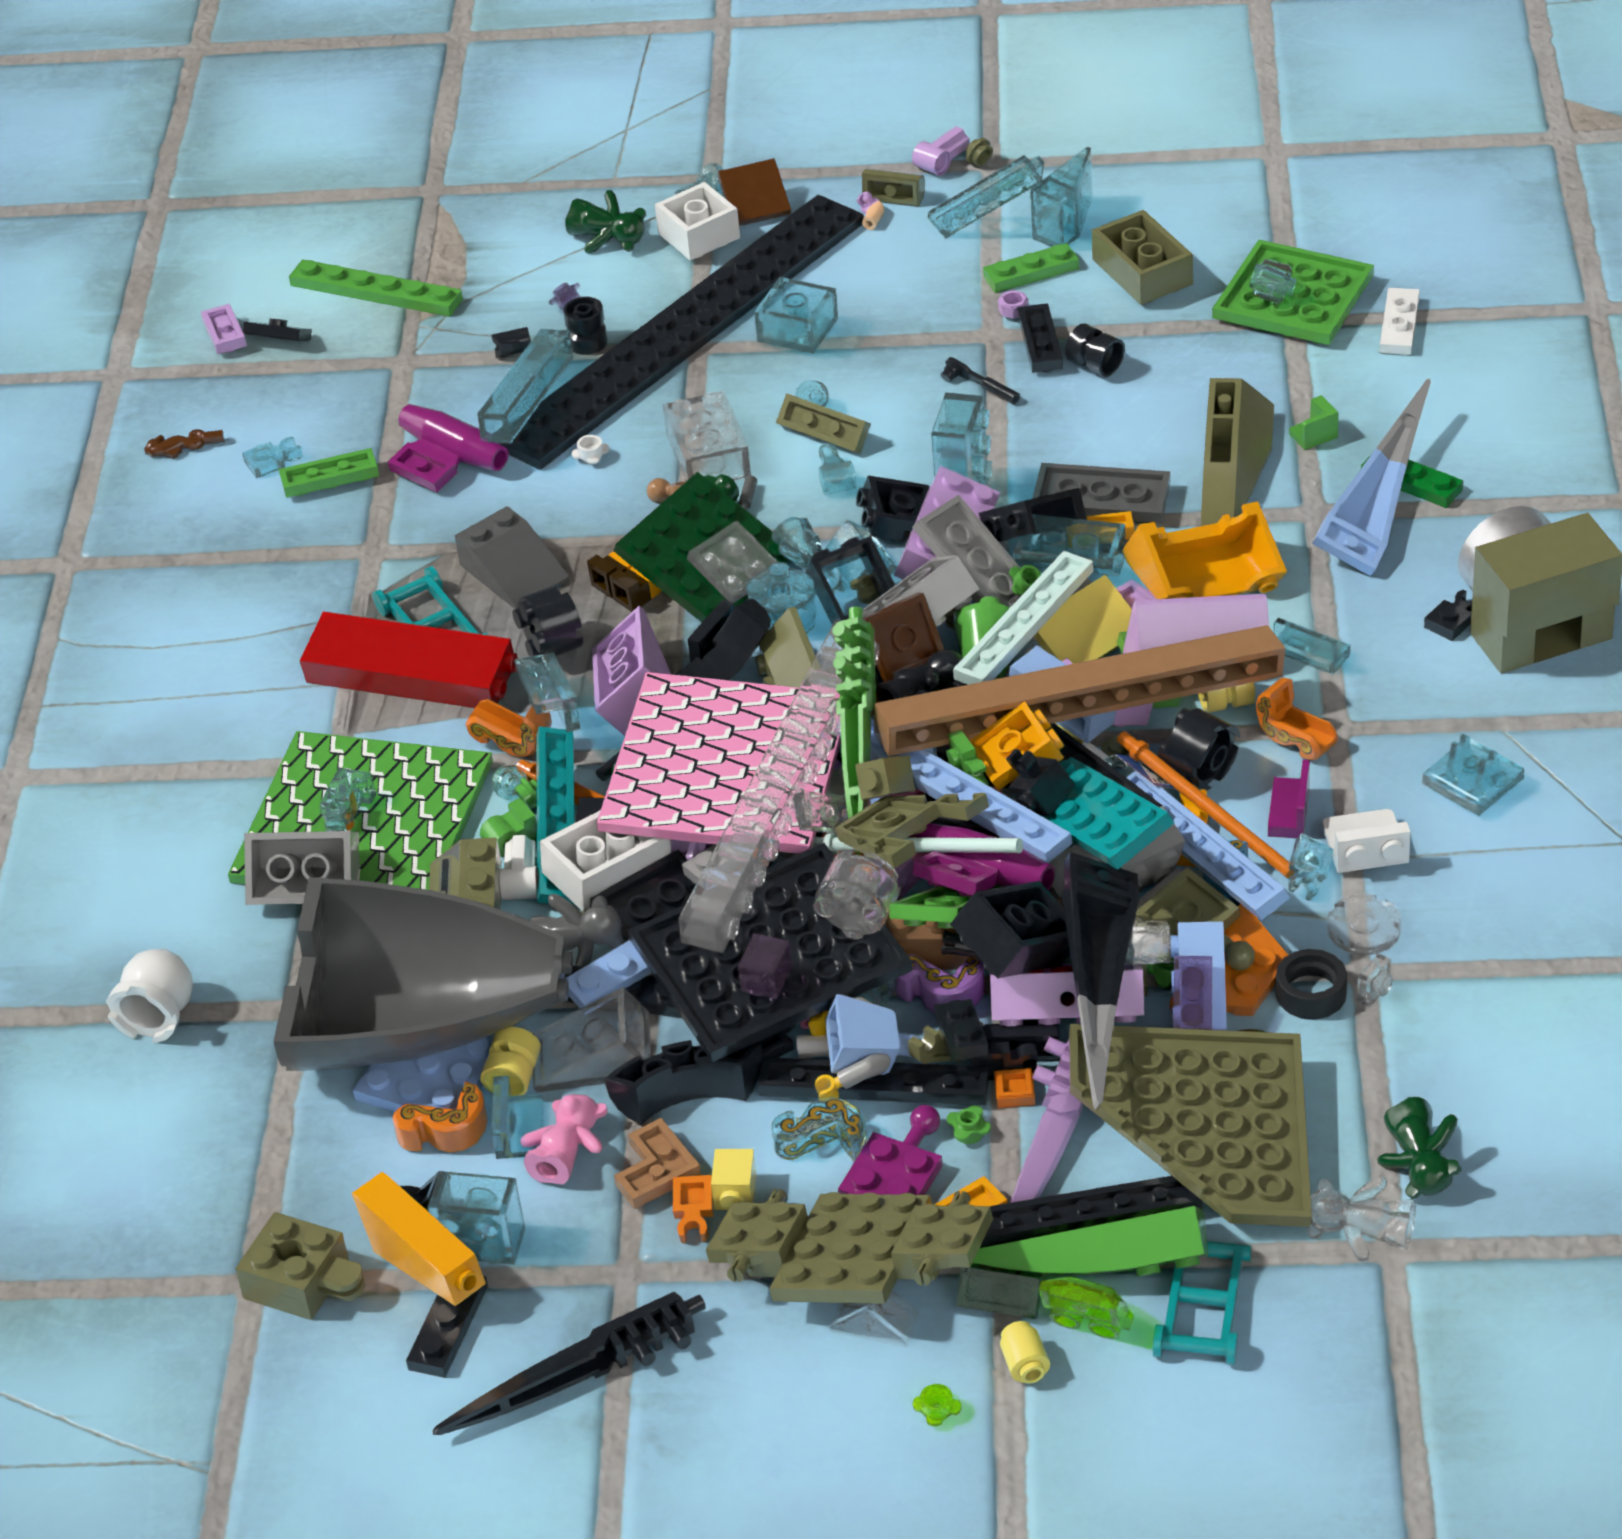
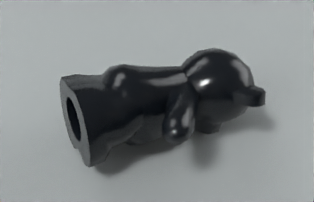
M939 650L930 656L927 663L900 669L893 679L877 684V697L880 702L914 696L919 689L931 692L935 686H938L940 690L953 688L952 683L956 681L954 680L953 669L963 658L955 651Z

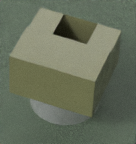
M1527 506L1511 507L1485 519L1465 540L1459 554L1458 568L1461 577L1473 591L1471 636L1500 674L1613 638L1615 605H1618L1620 600L1622 553L1588 512L1551 523L1541 511Z

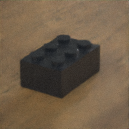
M1040 881L974 892L950 924L959 934L962 943L976 953L982 960L984 968L990 974L996 976L997 979L1061 966L1070 955L1064 908Z

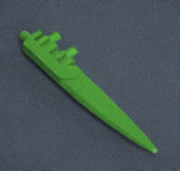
M861 607L849 608V619L836 622L832 630L835 635V642L843 649L835 652L836 658L833 661V666L836 668V675L843 681V683L836 685V691L841 695L836 701V715L840 716L843 780L848 819L868 807V799L861 800L855 764L870 761L871 711L874 708V703H876L874 628L870 622L868 623L863 620V609ZM855 852L857 856L862 854L861 852Z

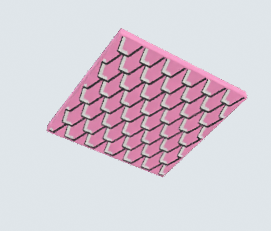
M646 672L597 820L598 831L799 854L811 849L841 744L840 716L836 715V701L841 695L836 691Z

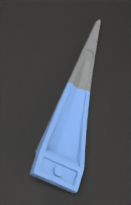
M1430 378L1426 379L1329 511L1312 542L1313 545L1369 576L1376 570L1388 545L1407 462L1430 387Z

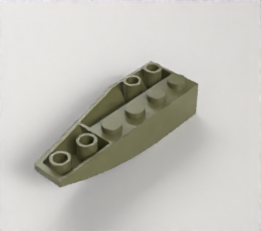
M1210 378L1200 526L1218 523L1225 514H1229L1230 518L1243 513L1241 507L1243 504L1248 503L1272 451L1274 404L1240 378Z

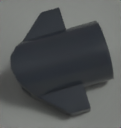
M527 327L491 334L492 341L496 344L494 349L496 358L532 350Z

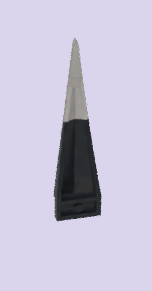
M1069 852L1064 860V889L1061 894L1092 1102L1096 1110L1103 1102L1117 1002L1139 903L1138 874L1122 868L1117 870L1109 864Z

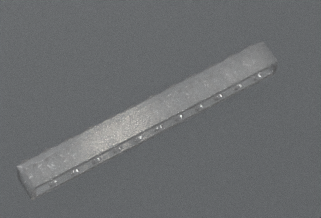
M835 619L679 916L681 943L723 953L729 940L736 938L740 919L743 913L750 911L756 887L763 885L769 862L775 861L777 858L780 839L783 835L787 836L789 834L795 810H801L803 807L805 791L808 785L815 783L820 761H825L828 758L831 740L833 736H838L841 732L840 716L836 715V701L841 695L836 691V685L843 683V681L836 675L833 661L836 658L835 652L843 649L835 642V635L832 632L836 622H840V620ZM874 628V651L876 663L879 656L880 646L875 642Z

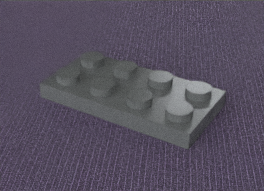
M1041 463L1033 498L1080 488L1086 516L1131 511L1133 521L1162 523L1171 482L1170 471Z

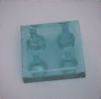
M1462 734L1460 742L1453 741L1450 751L1423 773L1422 784L1480 816L1524 779V768L1493 749L1491 750L1469 736Z

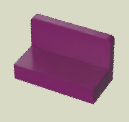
M1302 760L1300 779L1274 777L1268 820V837L1304 839L1310 786V760Z

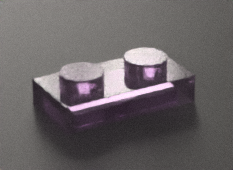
M1174 956L1173 1028L1212 1030V956Z

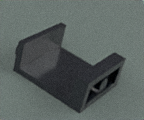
M1080 488L979 512L981 522L998 542L1087 520Z

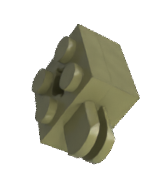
M273 1212L235 1268L243 1299L308 1320L314 1318L328 1295L345 1301H352L363 1292L365 1287L361 1265L349 1261L342 1232L278 1212Z

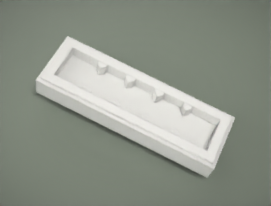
M1388 288L1379 353L1411 355L1420 289Z

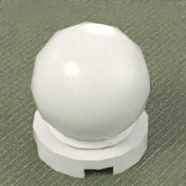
M167 949L146 950L137 953L123 968L120 983L112 989L106 1000V1004H108L110 1009L108 1019L119 1031L133 1039L136 1038L137 1034L153 1037L152 1043L165 1041L174 1033L179 1023V1012L190 1001L193 988L192 973L182 957Z

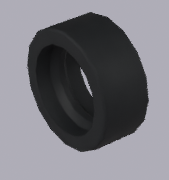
M1317 949L1299 950L1284 957L1277 966L1276 997L1279 1005L1289 1014L1302 1019L1316 1020L1336 1013L1346 1002L1348 973L1344 963L1335 955ZM1310 975L1327 979L1333 986L1325 991L1310 993L1295 989L1290 982L1299 977Z

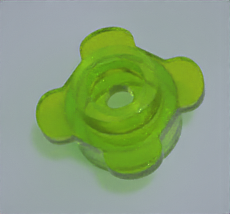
M943 1384L926 1386L921 1391L920 1396L915 1397L912 1402L913 1409L916 1412H921L926 1417V1423L932 1427L940 1426L950 1415H958L962 1409L961 1402L953 1399L952 1391Z

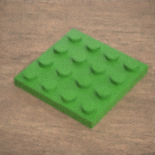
M1258 239L1213 306L1212 318L1227 323L1252 327L1257 330L1283 334L1287 337H1296L1318 344L1330 345L1372 279L1374 265ZM1262 273L1273 275L1285 280V282H1282L1274 279V284L1272 287L1273 279L1264 277L1262 279L1259 286L1264 287L1263 292H1261L1260 289L1258 295L1260 294L1262 297H1269L1268 295H1266L1265 290L1268 287H1272L1273 294L1274 289L1276 290V293L1274 297L1270 295L1269 298L1272 299L1271 301L1265 300V298H1259L1253 295L1255 281Z

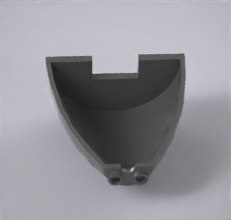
M309 877L297 929L302 954L296 986H285L273 1042L281 1066H286V1071L356 1068L419 1059L461 1047L513 1026L559 1001L567 1002L569 982L568 979L564 978L565 974L572 973V952L565 951V938L563 935L522 917L477 901L433 890L369 881Z

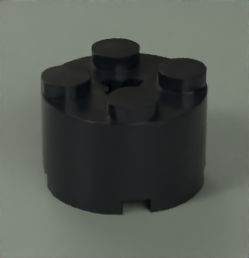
M560 584L519 598L518 608L512 611L516 626L519 629L523 628L527 639L525 641L526 651L532 660L539 658L545 661L580 648L583 645V637L577 638L576 629L582 627L578 611L568 592L560 593L559 590L563 587Z
M1184 708L1176 716L1175 728L1169 739L1161 744L1158 757L1196 787L1209 790L1212 787L1208 784L1213 779L1220 782L1230 770L1239 748L1233 744L1234 735L1240 738V732L1237 727L1200 708L1192 710Z

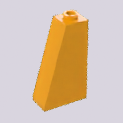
M384 1172L379 1173L351 1193L374 1253L454 1306L486 1284L475 1253Z

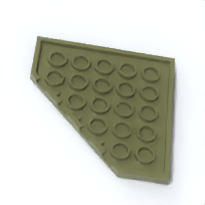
M1070 1024V1094L1229 1223L1310 1227L1312 1209L1300 1034L1113 1026L1103 1102L1095 1110L1092 1102L1081 1024Z

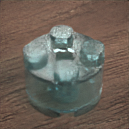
M778 562L772 564L768 570L759 573L748 582V600L753 598L766 609L771 618L770 628L790 607H796L806 634L814 628L817 613L814 581L805 572L789 568L786 563Z

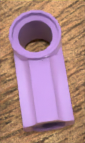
M955 126L933 143L920 142L913 151L912 162L921 169L941 176L948 170L951 160L967 149L970 139L962 128Z

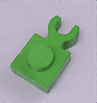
M960 729L948 734L950 749L946 750L949 764L989 785L988 780L983 772L987 771L986 766L981 759L976 757L974 746Z

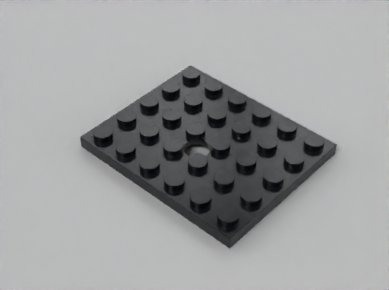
M825 843L628 930L629 940L711 1062L830 1009L837 994L854 998L913 971L912 960ZM775 956L780 960H791L793 962L789 970L780 974L768 972L765 969V963L768 959Z

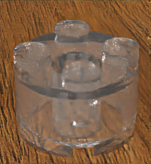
M845 850L837 854L817 889L813 909L818 915L825 917L833 925L842 929L847 937L861 939L863 935L873 934L884 926L889 916L890 903L897 900L901 892V886L898 887L896 882L899 876L895 869L881 857L869 852H865L863 856L852 855L854 850Z

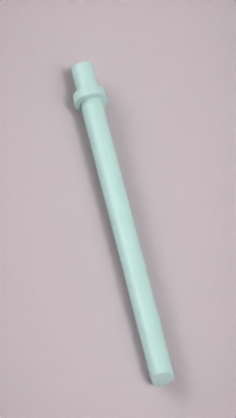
M828 833L825 837H815L812 846L813 848L825 843L833 855H837L838 852H859L839 841L835 833ZM907 837L905 839L914 841L916 852L1021 853L1023 850L1021 838Z

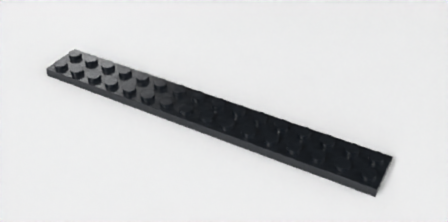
M819 194L494 436L493 439L506 447L510 456L538 470L543 469L577 443L581 437L593 431L862 226L864 214Z

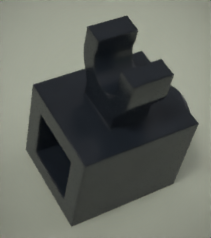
M1014 749L1006 758L1010 766L1019 773L1017 778L1008 787L1017 798L1016 802L1039 815L1050 816L1076 785L1056 759L1036 757L1031 751H1026L1022 755L1018 749Z

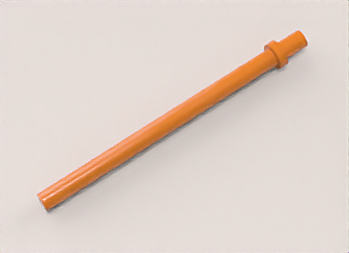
M1127 731L1120 733L1117 742L1130 752L1129 756L1134 761L1143 762L1237 839L1248 842V847L1283 876L1290 878L1295 873L1296 866L1150 751L1149 744L1144 740L1138 741Z

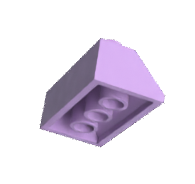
M1265 594L1134 600L1122 654L1265 625L1269 626L1267 597Z

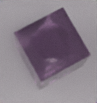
M753 934L738 965L742 991L755 996L778 998L793 966L789 941Z

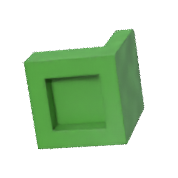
M1322 395L1311 399L1310 418L1290 427L1289 434L1304 450L1338 438L1339 412Z

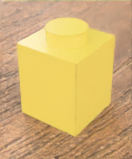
M715 1149L711 1179L714 1210H729L732 1203L744 1201L754 1203L757 1173L753 1149Z

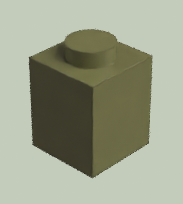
M909 755L887 757L855 764L861 800L916 791Z

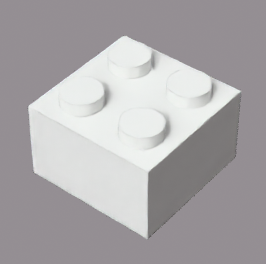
M705 182L655 204L658 234L690 261L740 238L737 208Z

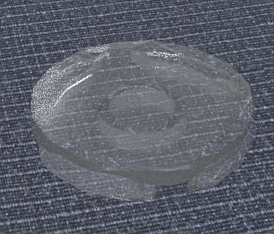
M1353 894L1342 898L1334 904V909L1331 912L1329 911L1327 916V929L1330 939L1339 948L1353 954L1373 955L1386 951L1398 941L1401 934L1402 921L1399 910L1392 902L1386 899L1385 902L1377 900V896L1372 894Z

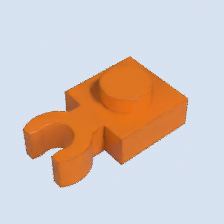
M712 1175L673 1177V1215L675 1219H681L677 1226L681 1243H686V1234L693 1228L699 1229L702 1242H706L708 1239L709 1231L706 1221L702 1217H713Z

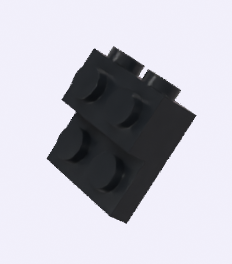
M868 475L863 488H859L856 496L857 507L863 508L861 517L862 527L869 529L871 537H877L882 540L901 541L905 531H912V527L916 522L930 488L929 485Z

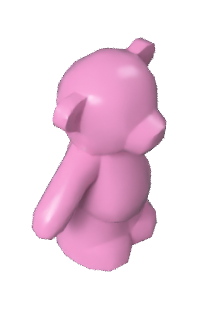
M569 1094L560 1100H555L552 1103V1109L555 1113L556 1124L545 1126L521 1137L520 1144L523 1147H533L541 1144L536 1149L529 1150L524 1158V1166L527 1172L538 1182L562 1185L566 1183L571 1176L579 1144H582L591 1153H600L602 1151L601 1141L590 1129L593 1128L598 1118L608 1113L606 1104H597L587 1095Z

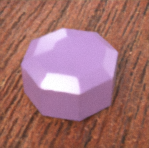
M1016 290L1004 292L998 299V310L1003 317L1018 318L1017 307L1029 306V299L1025 293Z

